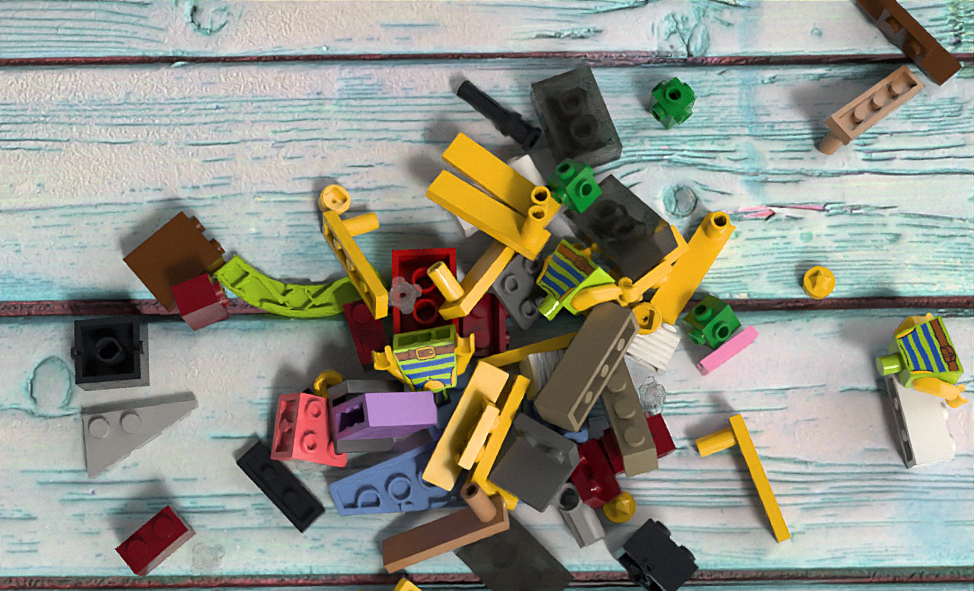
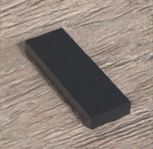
M259 440L236 464L299 532L303 534L326 510L279 460L270 459L271 452Z

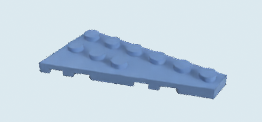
M512 421L487 476L488 479L518 437L513 424L514 421ZM433 441L328 484L340 516L468 508L469 505L459 494L470 470L462 468L450 491L424 480L422 472L436 447ZM519 500L517 504H525V503Z

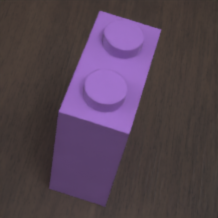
M433 391L365 393L332 408L336 441L405 437L438 424L437 406L434 403Z

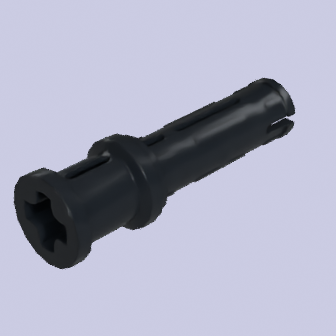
M469 80L464 81L457 90V97L467 102L475 110L495 123L500 128V132L504 137L510 136L522 145L521 149L524 152H528L540 138L542 130L539 127L534 128L521 119L522 115L519 112H510Z

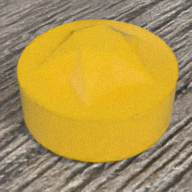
M335 184L326 186L318 196L320 210L323 213L335 210L338 216L346 212L351 202L346 189Z
M815 266L809 269L803 276L802 288L809 297L823 299L834 290L835 277L829 269Z
M643 302L633 306L632 310L640 327L637 334H652L660 328L662 313L655 304Z
M325 370L319 373L315 378L313 386L315 396L328 398V388L345 381L343 375L335 370Z
M623 491L622 496L602 507L604 516L612 523L623 524L629 521L635 513V500L626 491Z

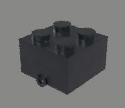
M139 315L74 321L75 347H71L70 352L72 360H75V385L84 391L150 386L148 323Z
M651 518L612 555L630 574L632 583L640 584L646 591H677L699 568L694 562L696 558L692 552L683 545L678 546L670 538L671 532L660 521L654 522ZM639 574L640 580H635L634 575Z

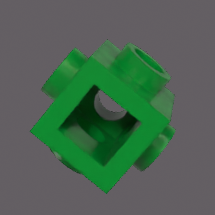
M674 77L668 83L666 80L661 81L652 89L648 108L652 116L658 122H661L667 130L676 123L682 124L693 114L692 108L696 99L694 98L693 90L687 83H681L677 77Z
M566 158L546 178L547 183L552 189L551 196L561 206L579 214H582L602 193L593 177L595 175L593 169L585 162L579 163Z
M710 294L682 319L689 329L687 335L691 341L699 347L705 345L713 351L717 350L741 326L730 305Z

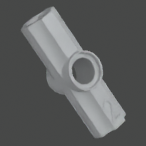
M569 477L553 499V504L562 512L580 549H583L600 541L607 534L594 509L582 502L571 477ZM569 489H573L577 495V501L572 507L568 506L565 501V494Z

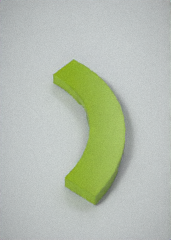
M237 254L213 273V276L226 289L241 300L264 311L282 316L297 318L332 316L343 313L344 304L362 299L349 276L323 285L286 284L270 279L268 276L256 271ZM369 262L384 288L388 290L390 284Z

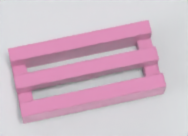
M752 325L701 360L696 368L702 376L708 375L753 343L759 333Z

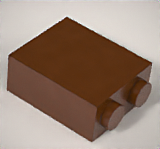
M182 211L122 259L169 313L177 307L170 287L208 273L212 278L213 273L226 263L222 257L225 250L214 238L208 241L202 234L206 229L194 215L189 219Z

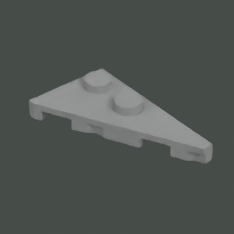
M193 399L83 416L88 478L94 479L99 477L101 472L116 462H121L129 457L132 451L142 448L160 436L163 430L175 422H180L188 417L193 410L198 408V401Z

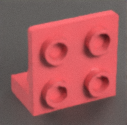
M302 392L279 395L270 459L279 461L302 460L338 468L346 467L348 453H335L329 399Z

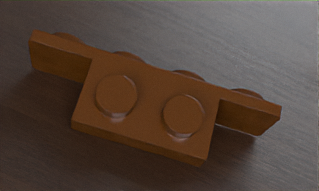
M896 0L856 1V5L938 86H942L961 69L962 65Z

